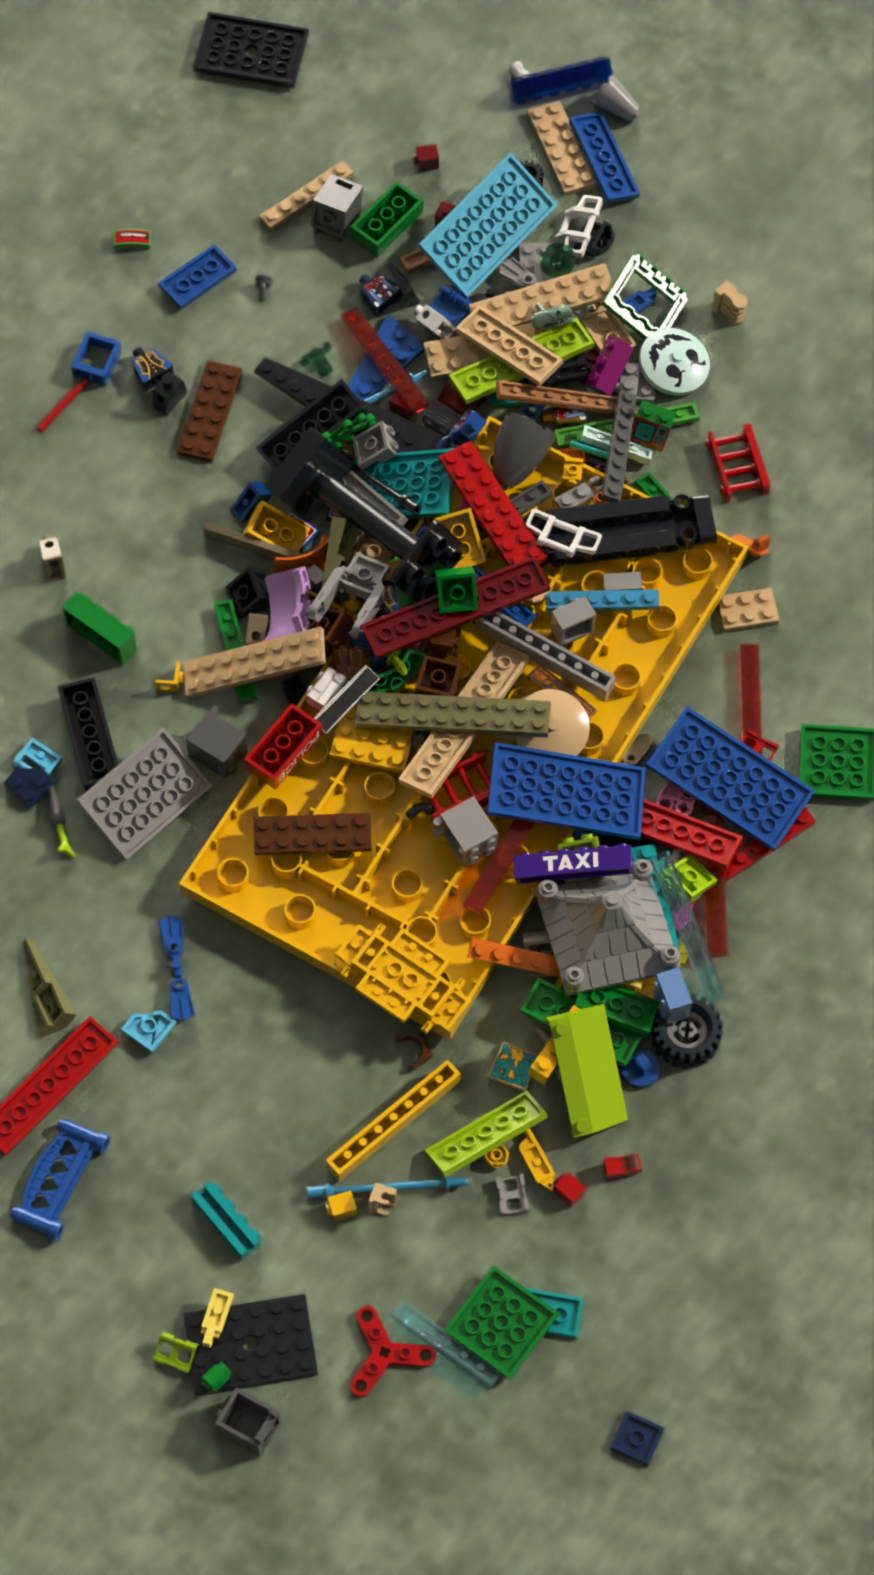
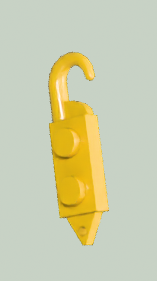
M529 1128L523 1132L526 1139L519 1145L520 1154L537 1186L541 1185L553 1192L556 1174Z

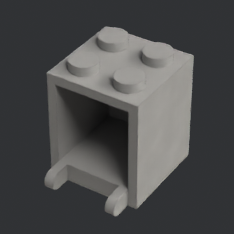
M474 796L443 812L433 820V825L439 827L433 831V836L438 838L443 835L464 867L468 864L473 865L477 863L479 858L485 855H492L497 849L498 832Z

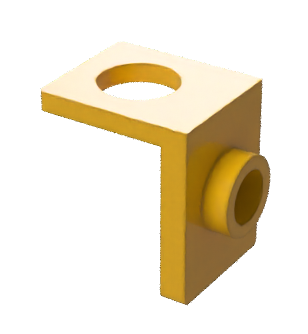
M176 661L174 681L155 680L156 691L179 692V684L183 683L184 672H181L180 661Z

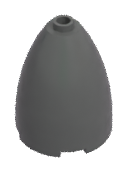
M511 413L510 416L508 414L505 415L494 448L493 475L504 491L514 488L528 478L544 460L556 439V435L550 429L545 428L543 430L540 425L535 423V420L516 413Z

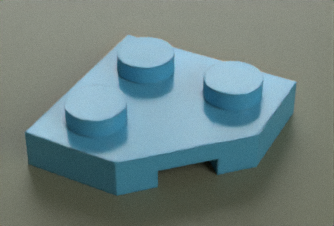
M161 1010L148 1014L138 1013L130 1017L121 1028V1032L153 1054L177 1025V1021Z

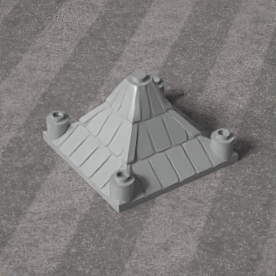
M637 860L634 863V874L588 878L562 885H557L551 880H544L539 884L538 889H535L537 902L566 997L656 977L658 973L678 967L681 971L679 962L680 951L673 945L652 879L653 867L648 860Z

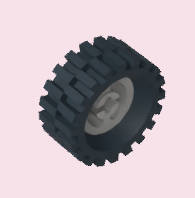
M691 994L693 1003L690 1017L667 1024L665 1018H661L658 1008L651 1031L653 1047L657 1046L656 1053L659 1056L663 1054V1060L666 1063L672 1060V1066L677 1067L678 1063L683 1064L682 1069H688L689 1064H692L693 1068H697L700 1062L704 1065L708 1062L709 1057L712 1059L716 1050H718L723 1032L722 1020H719V1011L714 1012L715 1006L712 1003L706 1005V998L701 997L700 1000H697L696 994ZM686 1022H689V1035L687 1039V1044L683 1043L685 1037V1026Z

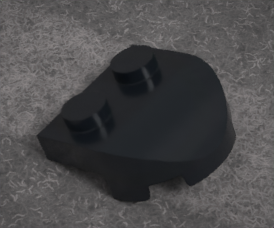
M586 221L584 227L582 228L581 232H584V229H585V226H586V224H587V221ZM595 221L585 254L595 257L604 254L610 249L615 240V233L610 223L604 221L601 224ZM575 242L574 249L580 250L582 243Z

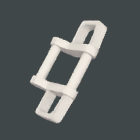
M584 195L577 206L565 210V218L561 229L555 237L556 242L565 243V255L580 258L584 256L591 239L590 233L603 205L601 197ZM587 202L597 203L595 209L586 208L584 205ZM577 217L587 218L588 221L584 232L568 230L571 220ZM569 242H580L582 247L580 250L569 249Z
M532 509L526 522V527L532 533L539 536L537 545H544L563 552L570 558L574 556L576 551L595 554L602 539V534L581 526H573L537 509ZM534 516L547 521L543 531L531 525ZM553 526L576 534L570 547L547 539ZM583 535L597 539L594 547L590 548L579 545Z

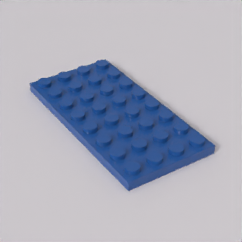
M687 706L645 765V767L772 851L776 850L815 792L814 789Z
M495 742L493 745L487 815L639 840L641 837L646 768Z

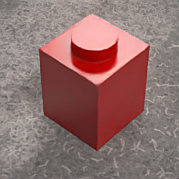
M570 1172L565 1176L560 1175L554 1182V1192L571 1208L585 1195L586 1187Z

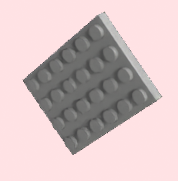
M162 727L80 796L76 802L123 859L127 860L209 790L212 785L168 731Z

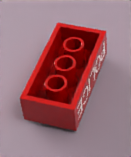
M291 703L244 758L245 769L276 790L323 734L322 724Z

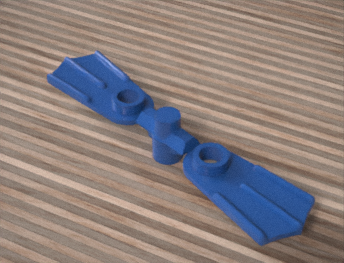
M169 915L164 919L158 920L166 954L171 957V971L173 978H175L170 983V1013L172 1019L185 1021L195 1016V1010L188 983L185 979L180 978L182 977L180 955L183 953V918ZM176 946L178 949L173 951L171 947ZM181 983L183 986L178 988L175 985Z

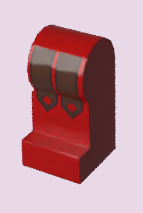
M639 1154L603 1158L606 1181L636 1175L643 1171Z

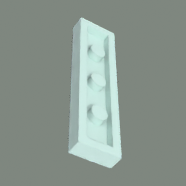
M584 425L580 441L609 450L611 434ZM630 441L627 458L649 465L653 449Z

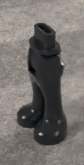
M584 352L575 355L573 359L563 361V364L541 386H552L570 381H579L581 384H586L589 373L585 368L587 367V361ZM580 368L577 371L559 374L560 371ZM525 378L526 384L537 385L529 379Z

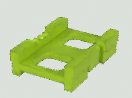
M162 1332L152 1360L162 1364L166 1363V1365L170 1366L173 1365L174 1368L177 1367L176 1369L188 1373L191 1370L198 1344L188 1340L184 1342L177 1338L174 1339V1335ZM162 1342L172 1346L170 1356L168 1357L159 1353ZM181 1349L191 1352L188 1364L178 1360Z

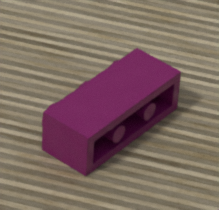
M608 336L603 344L600 355L596 358L592 371L588 375L585 385L598 394L611 396L634 348L619 337Z

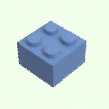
M679 967L656 974L652 994L655 1001L658 1000L660 1004L659 1013L661 1018H665L668 1024L690 1017L693 1002Z

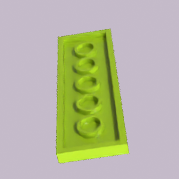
M526 1090L425 1149V1152L446 1178L545 1120L548 1116L546 1111Z

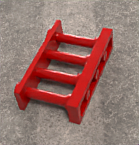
M751 423L744 424L743 430L739 435L714 439L712 431L708 432L705 446L707 450H710L721 484L720 493L722 497H725L726 503L730 502L732 493L754 488L760 489L762 496L768 495L771 485ZM741 441L746 445L745 450L719 455L717 446ZM743 457L750 458L751 463L748 466L724 470L722 465L724 461ZM751 472L756 476L755 481L729 486L727 477Z
M485 752L475 753L468 759L457 763L442 784L452 803L451 806L441 808L435 795L432 799L427 797L435 811L432 814V824L433 820L439 817L440 814L467 800H459L448 779L457 775L468 792L469 798L474 796L481 808L488 805L490 777L483 766L486 763ZM476 768L487 789L480 793L476 792L465 773L466 771Z

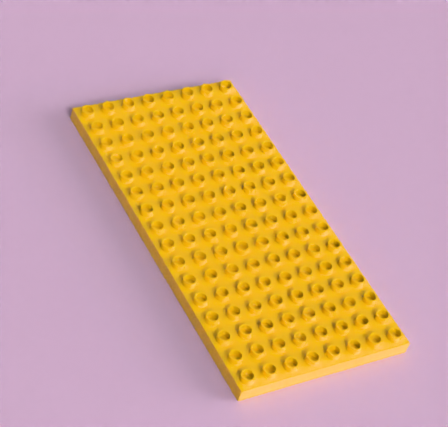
M489 416L485 426L472 443L493 474L494 448L502 422ZM551 447L544 460L528 478L514 488L507 489L504 492L509 499H512L540 480H543L553 492V496L533 509L542 512L559 509L554 503V498L573 489L562 486L565 457H572ZM583 463L581 484L595 476H599L601 479L598 484L590 488L593 491L596 487L603 485L605 474ZM454 484L449 514L460 511L462 495ZM623 484L621 501L649 497ZM592 500L591 502L585 504V505H592V504H594V503H593V500ZM532 509L527 513L523 514L521 517L526 518L527 515L531 513ZM437 517L421 518L412 533L416 534L424 525L428 527L433 522L432 519ZM716 530L717 543L697 545L690 550L679 548L671 553L560 567L547 564V566L541 568L551 586L550 591H603V574L641 572L642 590H659V610L595 611L594 632L562 646L616 676L615 687L606 701L548 670L565 684L560 691L567 692L571 689L595 709L588 717L590 731L587 743L577 756L621 763L747 558L749 546ZM489 537L481 541L487 562L475 565L486 575L508 567ZM384 580L383 585H392L395 593L393 582ZM545 596L536 603L527 600L521 602L536 614V619L527 627L559 645L550 629L552 612H546ZM468 623L462 625L461 639L458 642L457 657H453V662L462 664L461 677L455 696L460 694L497 642L476 630L475 625H468ZM350 636L344 645L350 646ZM431 638L424 641L420 651L426 653L427 656H430ZM331 653L319 673L321 671L325 672L328 667L333 669V653ZM530 660L503 699H520L543 690V687L528 676L539 664ZM391 663L390 665L386 664L374 673L376 674L386 670L393 663ZM421 667L404 685L385 693L415 694V687ZM539 670L534 672L553 689H559L556 684H553ZM319 673L317 674L316 678L314 679V681L312 682L311 685L314 686V685L316 684V682H317L316 679H317ZM340 673L347 678V683L356 675V673ZM305 693L296 707L314 718L320 711L307 703V695ZM337 722L327 734L322 730L323 734L276 790L255 775H250L179 882L180 893L353 988H356L364 976L359 972L352 971L347 979H344V976L341 977L340 973L346 965L335 957V953L357 925L360 924L365 929L374 931L379 923L384 924L386 929L380 936L389 942H392L399 931L404 928L451 960L450 965L441 977L455 985L460 977L467 981L461 988V992L471 999V1004L449 1033L434 1025L430 1029L451 1040L497 965L467 958L470 939L476 938L509 946L537 900L535 889H538L540 883H517L514 877V856H518L521 853L539 854L540 851L558 852V844L562 843V839L572 837L575 829L487 815V806L482 807L498 832L497 849L492 855H485L479 858L477 863L473 865L468 864L464 867L443 835L438 838L433 836V831L437 828L432 824V815L420 812L412 820L406 816L405 812L416 803L429 802L427 796L420 793L416 794L414 790L399 784L398 778L402 773L330 758L329 754L336 733ZM416 731L407 766L432 731ZM478 734L459 762L468 759L475 753L485 752L486 763L483 766L490 777L494 743L517 745L513 736ZM476 768L465 772L476 792L480 793L487 789ZM458 775L448 779L459 800L462 801L469 798V794ZM441 785L435 797L441 808H447L452 803ZM370 813L372 852L254 855L253 817ZM416 1009L409 1016L410 1019L421 1025H424L427 1021L424 1016L416 1012Z

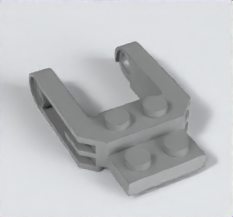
M357 552L348 567L341 566L333 570L310 606L308 618L319 622L340 589H344L346 592L366 600L357 615V620L352 630L349 632L350 636L361 639L363 633L360 625L373 620L386 600L382 583L391 570L390 565Z

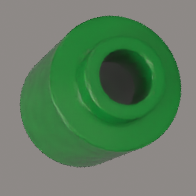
M220 1361L218 1364H214L201 1377L203 1381L201 1385L209 1393L211 1391L216 1393L230 1379L229 1376L232 1372Z

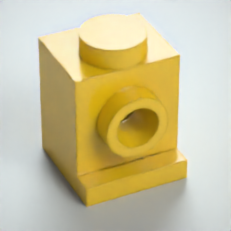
M565 457L562 486L574 488L581 484L583 459Z

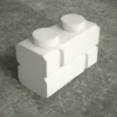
M330 667L325 672L321 671L316 679V684L314 686L311 685L306 691L307 703L319 711L347 684V678Z

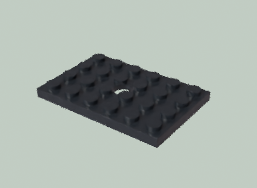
M208 11L194 60L193 71L295 88L309 36V29ZM250 46H254L258 52L255 55H248L245 53V50L249 49Z
M305 1293L231 1305L222 1334H220L219 1339L214 1338L211 1348L203 1346L202 1342L205 1335L201 1334V1326L207 1309L183 1313L187 1340L198 1344L191 1365L195 1395L209 1393L201 1385L203 1382L201 1377L214 1364H218L220 1361L230 1369L232 1374L229 1376L230 1379L218 1391L318 1375ZM248 1336H254L259 1341L258 1346L253 1351L246 1350L242 1345L243 1340Z

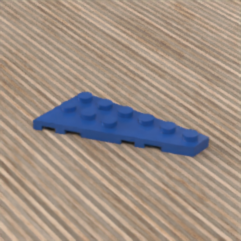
M387 314L348 387L361 400L381 392L424 352V343Z

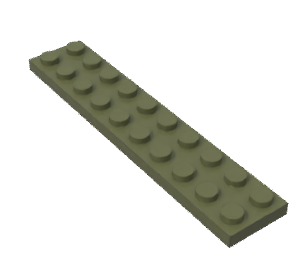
M367 692L358 701L355 728L548 738L551 701Z

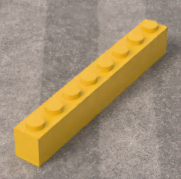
M447 1059L327 1158L326 1168L340 1182L460 1082L461 1073Z

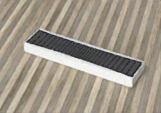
M366 664L314 717V719L322 724V730L326 734L362 698V695H365L380 679Z

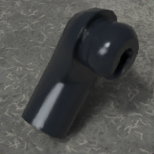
M419 802L412 806L405 814L412 820L420 812L432 815L435 811L430 802Z

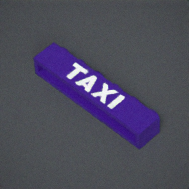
M623 843L617 844L614 847L601 845L593 849L580 847L572 851L560 849L558 852L540 851L539 854L521 853L518 856H514V877L518 884L540 883L544 880L562 881L634 874L633 850L631 845Z

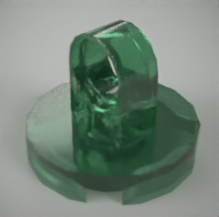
M561 242L552 243L546 247L547 250L544 254H541V269L549 277L557 278L567 275L573 270L575 254L568 245Z
M329 341L323 342V347H315L298 360L301 366L305 367L313 363L324 377L333 372L331 364L325 357V354L332 349Z

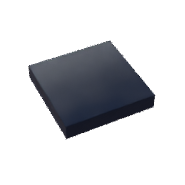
M626 1411L610 1450L648 1467L665 1428Z

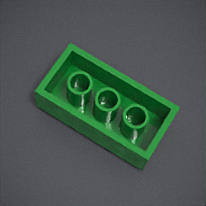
M396 181L350 226L351 239L378 258L423 213L424 200Z
M76 591L62 606L65 625L122 666L137 651L134 630L130 626H124L120 623L116 616H110L102 606L92 603L87 595H81Z

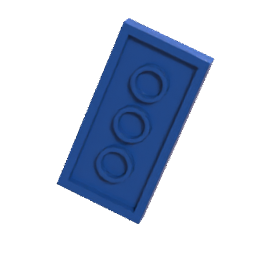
M214 244L158 282V285L178 308L182 310L237 271V267Z

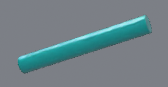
M572 440L570 442V448L604 459L608 457L607 451Z

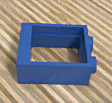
M86 332L71 365L72 376L80 379L85 377L90 382L107 386L122 352L121 342L114 338L103 337L98 333ZM90 344L111 350L103 370L82 364Z

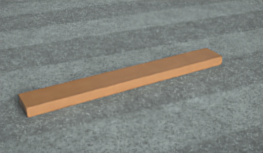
M502 380L496 382L497 399L614 415L616 396Z

